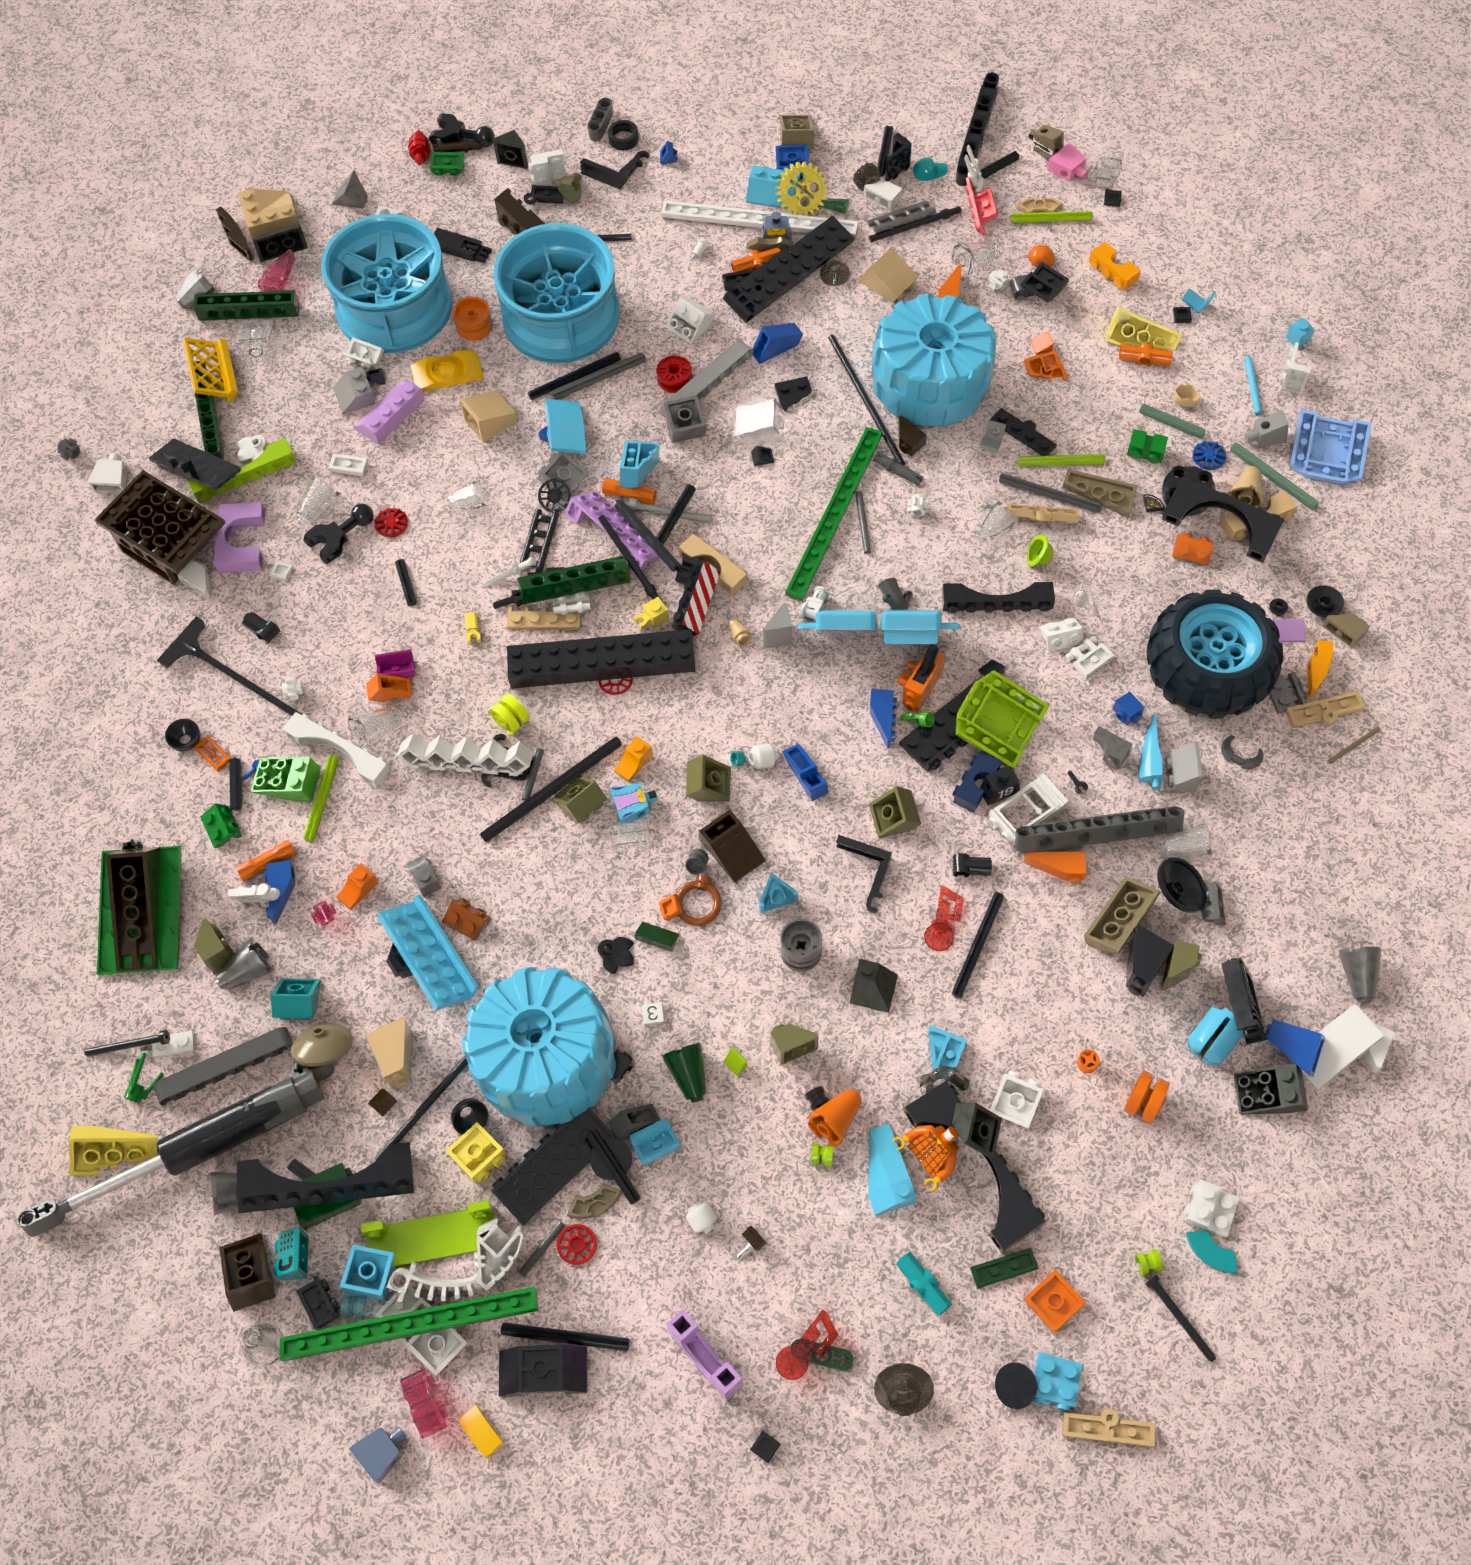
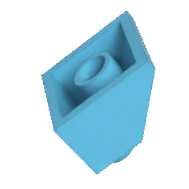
M352 1244L340 1288L346 1294L386 1302L390 1290L386 1287L393 1274L395 1254Z

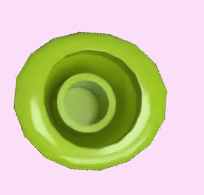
M1044 534L1035 536L1029 544L1027 551V564L1029 567L1047 565L1053 558V547L1049 544L1048 538Z

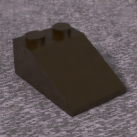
M261 1233L219 1247L225 1294L233 1312L276 1297Z

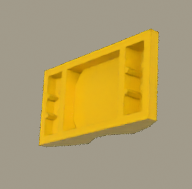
M456 350L448 356H428L411 365L414 382L417 386L421 387L422 392L484 379L477 351Z

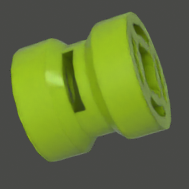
M813 1143L810 1165L824 1164L826 1167H832L834 1146L827 1145L826 1147H821L819 1144Z
M1157 1249L1150 1250L1146 1255L1143 1253L1135 1254L1136 1264H1141L1142 1269L1138 1270L1141 1276L1148 1275L1150 1271H1163L1162 1258Z

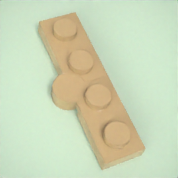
M1007 504V516L1013 519L1026 517L1032 521H1064L1066 524H1074L1079 522L1080 519L1079 510Z
M1359 691L1289 707L1285 712L1292 728L1318 721L1331 726L1336 722L1338 716L1363 711L1366 706Z
M1111 1408L1103 1410L1100 1416L1064 1412L1062 1437L1155 1447V1423L1127 1419L1121 1420L1117 1412Z

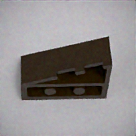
M509 188L494 199L499 224L503 227H508L514 235L529 228L545 224L531 209L527 211L521 205L523 202L520 199L516 200L511 195L512 191Z

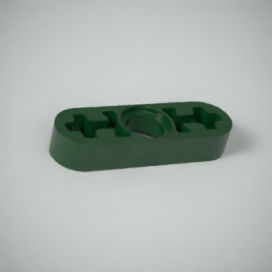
M797 1339L791 1344V1355L798 1361L840 1371L849 1370L853 1365V1355L846 1349L804 1339ZM799 1344H803L804 1349L810 1350V1346H814L812 1359H809V1353L805 1352L798 1356L794 1348L799 1347ZM819 1349L826 1350L828 1352L827 1360H817L815 1356L816 1351ZM832 1351H836L835 1357H842V1354H846V1358L850 1362L845 1363V1366H841L840 1361L834 1359V1364H830Z

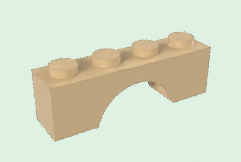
M1287 491L1271 496L1267 504V512L1279 515L1284 521L1292 519L1297 509V505ZM1230 513L1223 516L1220 526L1231 541L1236 539L1240 541L1248 535L1245 525L1236 515Z
M692 534L679 546V556L681 558L687 555L699 559L700 562L706 561L721 571L719 586L732 596L747 583L746 571L742 567L736 566L730 558L720 554L715 547L709 546L702 537Z

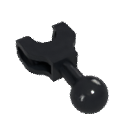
M446 113L439 114L437 118L439 127L443 129L433 130L429 136V141L432 145L460 142L467 138L475 139L482 147L491 146L495 138L494 131L490 127L481 126L476 131L465 129L464 122L458 121L453 114Z
M357 504L351 510V517L338 526L334 521L327 525H315L304 535V543L309 547H313L318 543H326L319 555L321 561L328 564L342 554L343 545L348 541L346 533L357 525L367 526L372 522L374 517L373 510L367 504Z

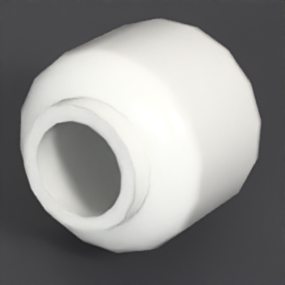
M769 743L754 745L748 753L749 762L756 769L771 768L778 759V752Z
M700 1200L687 1209L686 1220L695 1233L703 1231L704 1234H707L715 1228L714 1223L717 1220V1215L708 1202L702 1203Z

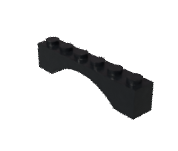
M1034 582L1019 592L1006 595L980 593L966 587L962 583H945L942 586L943 611H948L949 613H956L957 611L973 613L976 610H984L985 612L1021 610L1029 612L1036 609L1046 612L1053 609L1055 603L1053 582Z

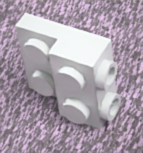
M562 149L530 156L531 163H528L530 173H533V175H530L532 185H551V179H561L566 176Z
M1010 1070L1009 1074L1004 1073L990 1111L999 1117L1029 1129L1044 1088L1040 1087L1042 1083L1030 1079L1029 1082L1022 1080L1021 1074Z
M1199 1179L1197 1184L1193 1183L1189 1195L1193 1197L1191 1203H1186L1183 1215L1186 1216L1185 1222L1227 1238L1239 1197L1220 1190L1219 1186Z

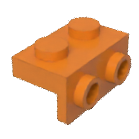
M1187 533L1177 535L1172 557L1209 564L1214 543L1210 542L1211 539L1200 537L1198 540L1192 538L1193 535Z

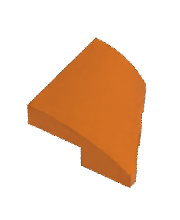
M1056 350L1042 355L1039 354L1023 361L1031 377L1046 379L1062 377V380H1068Z

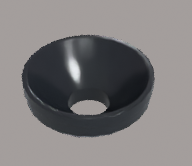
M178 719L172 722L166 729L165 740L173 750L187 751L195 747L199 742L200 730L193 720ZM183 735H190L191 739L188 743L183 744L180 742V738Z
M467 1098L460 1101L453 1108L450 1119L453 1128L463 1135L476 1122L484 1127L489 1114L483 1102L475 1098ZM466 1107H470V1114L465 1117L461 1116V1111Z

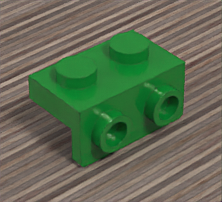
M431 152V165H429V169L437 176H441L443 173L458 176L459 173L464 172V153Z
M217 803L200 816L214 848L223 846L232 837H242L239 830L240 827L235 821L231 808Z

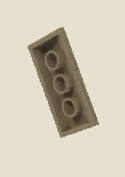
M1125 876L1084 935L1086 944L1098 950L1119 954L1137 925L1140 924L1160 895V890Z

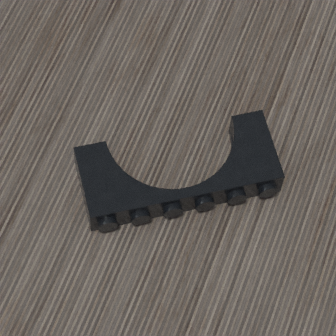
M1182 476L1163 513L1162 520L1179 527L1180 523L1189 514L1199 509L1221 508L1236 515L1248 531L1249 549L1246 556L1264 563L1284 519L1277 514L1263 511L1260 507L1249 505L1241 499L1230 497L1225 492H1218L1208 485L1199 484L1191 478Z

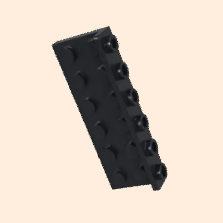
M975 682L933 714L934 724L932 727H922L920 725L899 742V745L926 772H929L931 769L936 770L941 765L943 759L951 758L958 747L963 748L968 744V742L956 735L957 712Z
M590 1108L570 1122L561 1125L558 1123L555 1126L557 1130L552 1135L547 1133L539 1141L541 1145L537 1149L532 1147L524 1154L525 1160L521 1164L516 1162L508 1169L510 1174L506 1178L500 1177L492 1184L494 1189L491 1193L500 1200L522 1226L590 1163L593 1146L586 1137L590 1131L597 1129L603 1139L616 1138L614 1133Z

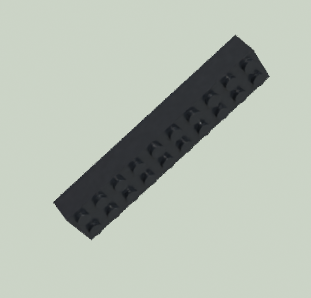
M692 629L507 646L508 680L511 689L621 679L622 677L630 678L696 672Z

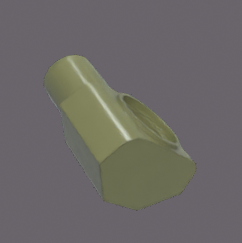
M573 173L571 177L564 176L558 186V190L571 204L576 203L581 195L580 183L582 176L579 173Z

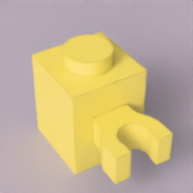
M659 597L643 605L644 614H638L633 617L635 623L643 621V623L639 624L641 631L649 623L654 629L669 620L668 609Z

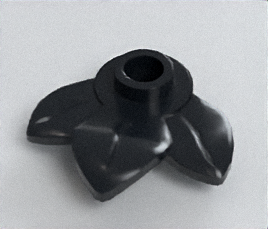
M617 937L613 941L606 939L599 943L597 948L598 954L603 958V967L608 972L615 974L618 966L628 967L634 964L633 955L629 951L634 944L633 941L625 937ZM605 946H609L611 951L607 952Z

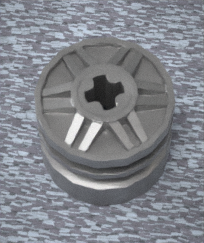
M796 919L783 927L780 934L781 959L788 968L798 972L808 971L820 962L822 957V932L814 922L806 919Z

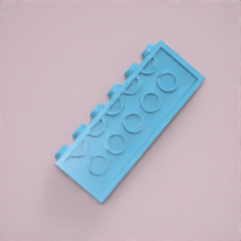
M416 895L411 903L379 912L377 916L435 1011L466 1001L474 996L478 989L476 980L471 976L466 964L457 954L456 948L452 946L447 934L442 930L437 918L433 916L427 902L423 900L421 895Z

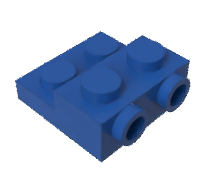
M808 144L775 146L776 169H790V164L796 167V162H800L801 165L802 162H806L808 166ZM800 173V180H802L803 175Z

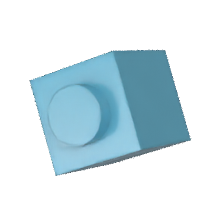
M1302 318L1290 325L1286 338L1293 346L1296 342L1299 343V348L1310 342L1314 328Z

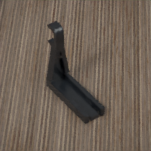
M639 151L619 172L583 158L580 161L581 174L621 190L636 168L642 167V160L639 159L641 157L649 158V153Z
M838 835L836 840L837 848L880 862L866 902L867 910L871 913H877V909L872 908L870 904L874 897L883 898L879 891L892 859V852Z

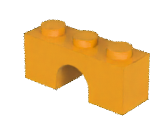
M1103 242L1091 251L1090 265L1101 271L1105 278L1112 280L1116 287L1125 291L1139 281L1141 270L1130 261L1123 265L1113 263L1117 250L1107 242Z

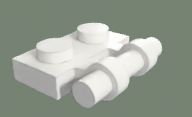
M589 591L554 598V614L561 613L566 615L568 612L578 611V613H582L584 610H591Z
M1095 636L1084 639L1078 647H1073L1064 656L1068 662L1076 659L1073 667L1085 679L1114 658V654L1103 643H1100L1098 646L1095 645L1097 642ZM1089 650L1085 655L1082 654L1083 651Z

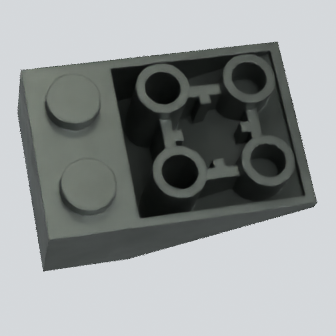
M1297 1064L1234 1074L1240 1115L1295 1113L1308 1110L1303 1074Z

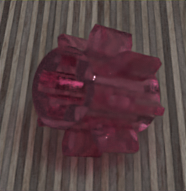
M322 901L313 906L314 912L311 913L315 924L320 922L323 926L332 922L335 919L333 915L337 912L332 903L327 904L326 901Z

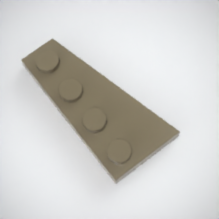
M1071 469L1067 470L1063 484L1064 488L1089 500L1101 503L1102 506L1128 518L1138 486Z

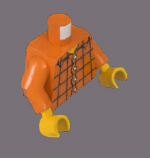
M932 1125L917 1126L905 1133L904 1137H895L892 1142H895L897 1139L902 1141V1146L896 1148L898 1150L903 1149L905 1143L909 1142L907 1146L932 1177L925 1180L924 1186H928L930 1182L935 1184L930 1192H936L939 1187L938 1183L947 1179L955 1170L956 1154L959 1151V1146L954 1140L959 1134L954 1127H949L945 1130L941 1125L936 1128Z

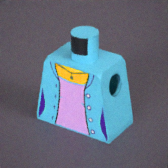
M639 783L610 788L611 797L622 827L650 814L648 804L658 801L655 790L644 793Z

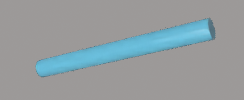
M1246 356L1244 359L1255 415H1261L1262 409L1251 356Z

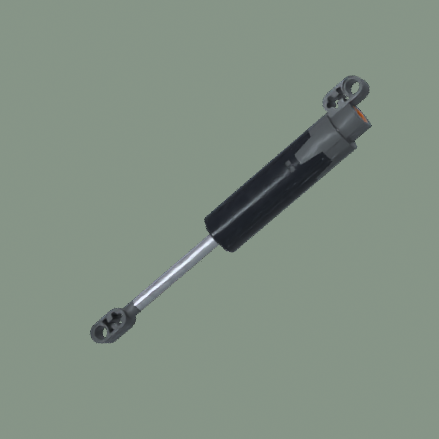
M295 1063L291 1068L292 1077L269 1086L159 1139L157 1142L159 1155L59 1203L53 1200H45L26 1209L18 1216L17 1223L28 1236H38L60 1225L64 1221L65 1213L163 1166L171 1175L176 1176L307 1112V1107L325 1099L319 1082L333 1074L334 1066L332 1063L316 1067Z

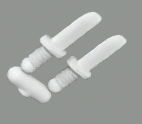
M968 145L967 152L969 157L967 155L964 157L969 171L968 177L971 178L975 192L980 193L984 188V178L981 176V170L978 165L979 160L974 158L972 149Z

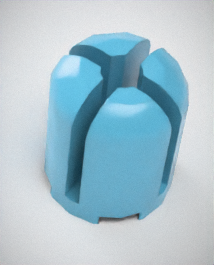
M1213 1005L1189 1036L1188 1047L1198 1057L1219 1028L1223 1031L1201 1060L1216 1066L1223 1063L1241 1037H1243V1032L1247 1029L1238 1031L1233 1012L1225 1007L1223 1010L1214 1008L1215 1005Z

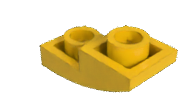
M477 1405L459 1419L462 1427L485 1458L490 1457L504 1444L494 1426L488 1422Z

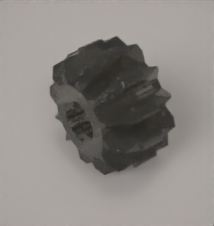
M867 162L864 166L861 165L857 169V172L853 174L852 180L858 189L864 191L865 185L874 184L880 180L881 173L876 165Z

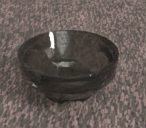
M838 260L826 262L820 270L821 280L829 286L843 285L850 277L848 266ZM836 265L840 269L832 270L830 267Z

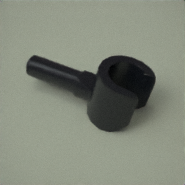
M1069 771L1067 774L1075 784V792L1081 794L1079 786L1084 787V790L1087 791V783L1084 781L1080 782L1073 772Z

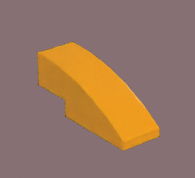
M1318 640L1314 647V656H1311L1307 663L1308 697H1313L1328 672L1333 655V641Z

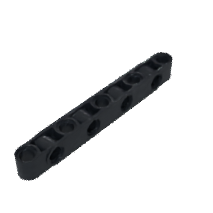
M990 72L985 76L959 157L956 183L960 186L967 185L966 178L969 171L964 159L965 155L969 157L967 146L971 147L974 158L978 159L996 100L999 75L994 72Z

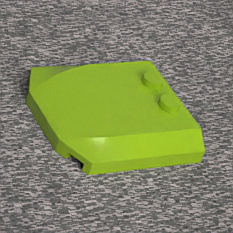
M993 670L973 684L957 712L956 735L979 750L1002 760L1003 765L1006 767L1010 766L1013 770L1023 754L1022 751L1037 724L1043 719L1050 705Z

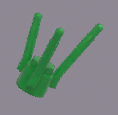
M145 1052L142 1053L140 1061L139 1059L135 1061L124 1095L125 1099L140 1103L141 1099L146 1100L148 1094L154 1088V1083L163 1076V1073H160L145 1092L143 1091L144 1087L137 1084L146 1058Z

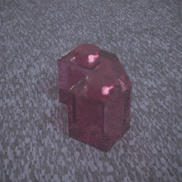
M425 1368L400 1379L403 1395L409 1403L412 1419L421 1438L424 1439L447 1428L445 1418L448 1417V1413L444 1404L439 1405L436 1399L434 1388L437 1387L433 1375L428 1376Z

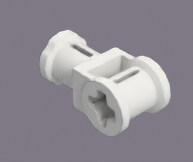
M815 587L814 595L812 597L808 596L806 602L802 604L800 617L811 618L816 622V613L825 609L824 601L829 597L830 592L825 587Z

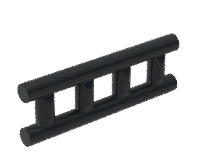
M535 509L520 559V563L528 560L530 551L540 553L536 566H531L536 568L535 572H543L559 513L553 511L550 517L541 515V509ZM539 522L549 523L547 531L537 530ZM534 538H545L543 546L533 545Z

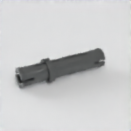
M880 451L875 454L873 461L885 467L887 471L898 474L916 486H919V482L923 481L924 476L896 462L895 458H889Z

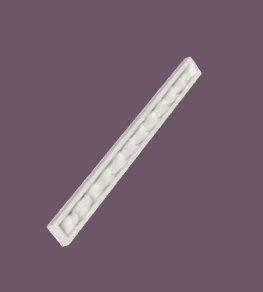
M664 200L661 215L663 218L762 228L764 217L771 216L773 212ZM781 213V216L788 217L792 232L810 233L828 219ZM837 219L856 238L858 221Z

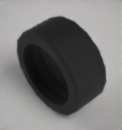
M619 120L612 123L608 129L610 145L622 151L634 148L639 140L637 126L629 120ZM622 131L632 133L626 139H619L614 136Z

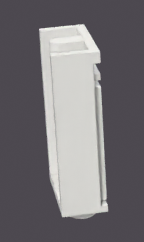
M1044 773L999 806L989 811L988 822L990 826L994 829L997 828L1001 832L1002 839L1012 846L1015 845L1016 829L1004 817L1002 812L1016 802L1025 798L1036 810V814L1040 815L1026 826L1046 823L1067 808V798ZM1033 790L1049 806L1050 809L1042 813V809L1038 808L1027 796Z

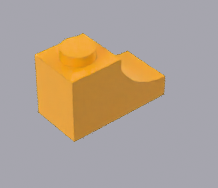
M636 736L625 748V753L614 769V772L630 782L653 756L652 746Z

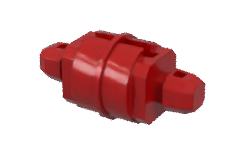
M417 130L409 138L408 150L410 157L418 165H422L429 158L431 148L429 139L420 130Z

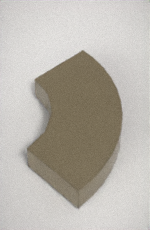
M782 236L772 239L756 237L746 243V248L766 251L779 247L781 251L784 248L786 250L790 248L793 242Z
M602 1183L600 1188L591 1195H575L567 1216L576 1219H588L599 1216L608 1211L618 1201L622 1191Z

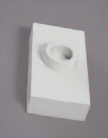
M333 454L329 470L334 473L364 477L368 460L367 458Z

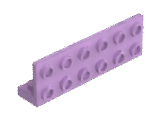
M591 491L571 497L565 515L577 525L582 522L586 514L605 530L598 520L601 515H604L642 572H644L648 562L660 558L621 513L604 499L600 493ZM627 563L629 567V572L632 573L636 578H638L629 566V564Z

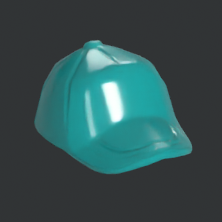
M926 157L915 163L913 172L918 180L929 181L946 175L947 165L945 163H935L932 158Z

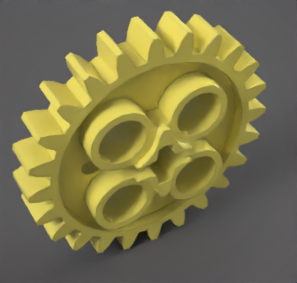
M796 162V167L790 164V169L784 168L785 174L780 173L782 179H777L780 185L775 186V188L779 189V192L775 193V195H780L777 202H783L781 208L787 207L785 212L791 211V214H796L797 212V215H802L803 213L804 216H808V212L811 215L814 214L813 209L819 211L818 205H824L821 200H827L823 195L828 193L827 190H824V187H827L828 184L823 183L826 177H821L823 171L817 172L818 166L812 169L813 163H809L807 166L806 162H802V165L800 162ZM799 173H802L803 180L801 182H798L797 175ZM790 180H793V182L796 185L802 186L805 192L813 196V199H811L806 193L800 192V188L790 183ZM812 183L816 185V189L814 192H811L810 185ZM789 187H792L794 190L792 196H789L787 193ZM802 197H805L807 200L805 206H802L800 203Z

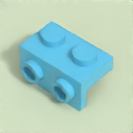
M667 1118L656 1121L654 1124L638 1130L629 1136L643 1166L681 1147Z

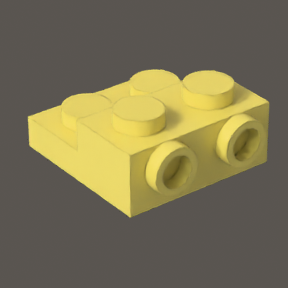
M478 1122L446 1150L447 1154L475 1184L479 1181H486L490 1176L489 1172L494 1167L502 1166L507 1156L505 1150Z

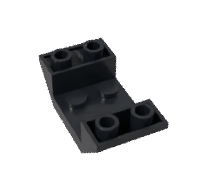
M565 1344L517 1346L499 1351L498 1397L521 1396L522 1393H587V1347Z

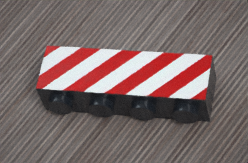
M706 561L693 564L688 581L684 586V593L679 600L678 610L673 617L672 628L675 630L692 629V636L699 635L721 571Z

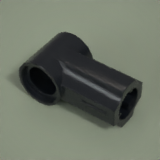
M253 612L247 613L242 621L244 627L255 633L260 640H265L266 644H269L280 632L279 627L274 622L266 621Z
M966 853L953 855L954 877H957V875L965 877L970 875L991 876V858L970 857Z

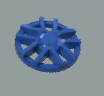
M1205 440L1197 444L1192 456L1194 462L1199 467L1206 470H1215L1225 463L1226 452L1223 449L1224 447L1220 446L1218 442H1206Z

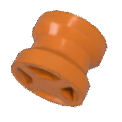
M1091 1049L1082 1051L1077 1060L1078 1068L1084 1073L1094 1072L1100 1062L1098 1054Z

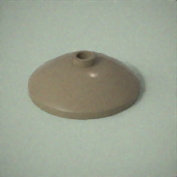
M326 1023L316 1025L298 1035L292 1043L291 1054L297 1063L304 1066L316 1067L327 1065L339 1060L349 1052L353 1045V1037L346 1027L338 1024Z

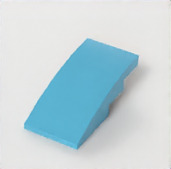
M545 399L546 423L548 427L547 437L551 451L586 454L585 430L580 402Z

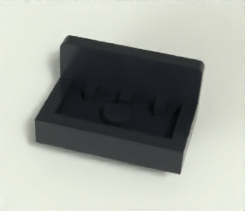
M316 1275L313 1277L314 1281L296 1292L314 1329L318 1330L340 1317L337 1312L340 1307L334 1297L330 1298L328 1291L331 1289L326 1279H321Z

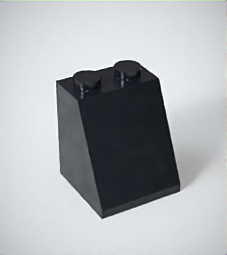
M1139 924L1130 940L1126 987L1129 988L1128 990L1133 995L1144 997L1169 957L1174 945Z

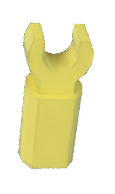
M466 613L467 641L470 645L471 639L476 637L478 643H481L477 613Z

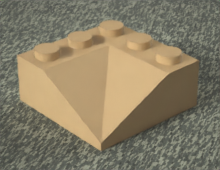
M253 188L238 192L252 238L299 224L288 191Z

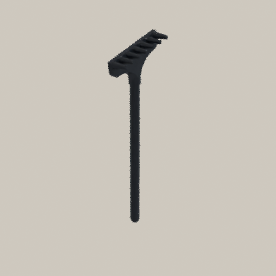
M197 616L157 659V662L162 666L169 667L182 656H196L289 715L293 716L295 712L303 715L205 653L198 644V637L205 628V623Z

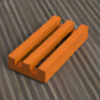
M208 735L193 747L217 772L232 759ZM208 741L225 759L222 760L205 743ZM201 746L219 762L218 765L200 749Z

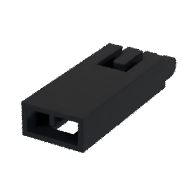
M438 227L434 232L443 253L473 262L485 263L486 258L488 259L489 254L492 252L491 248L482 246V241ZM463 243H466V244H467V245L465 246L466 249H463Z

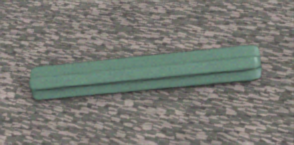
M1142 404L1139 413L1197 438L1202 439L1206 433V430L1147 404Z

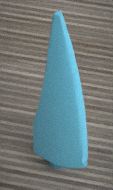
M1157 713L1154 714L1148 727L1139 765V781L1152 783V789L1159 790L1160 784H1162V756L1157 737Z

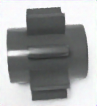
M72 438L61 440L57 446L58 453L61 454L60 457L65 460L69 458L75 459L80 454V446Z

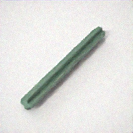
M1237 442L1231 446L1230 451L1250 466L1257 467L1261 474L1287 491L1311 510H1315L1318 507L1319 501Z

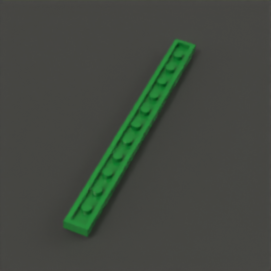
M866 426L785 591L786 596L803 601L882 438V431Z
M531 1287L281 1337L280 1360L285 1362L538 1311L537 1289Z

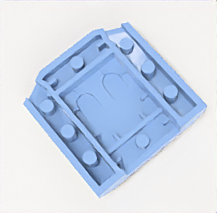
M1301 409L1298 416L1289 467L1305 478L1340 485L1360 481L1363 476L1372 423L1356 419L1353 422L1320 417L1318 412Z

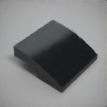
M1041 262L1035 271L1030 272L1020 285L1048 303L1069 283V278Z

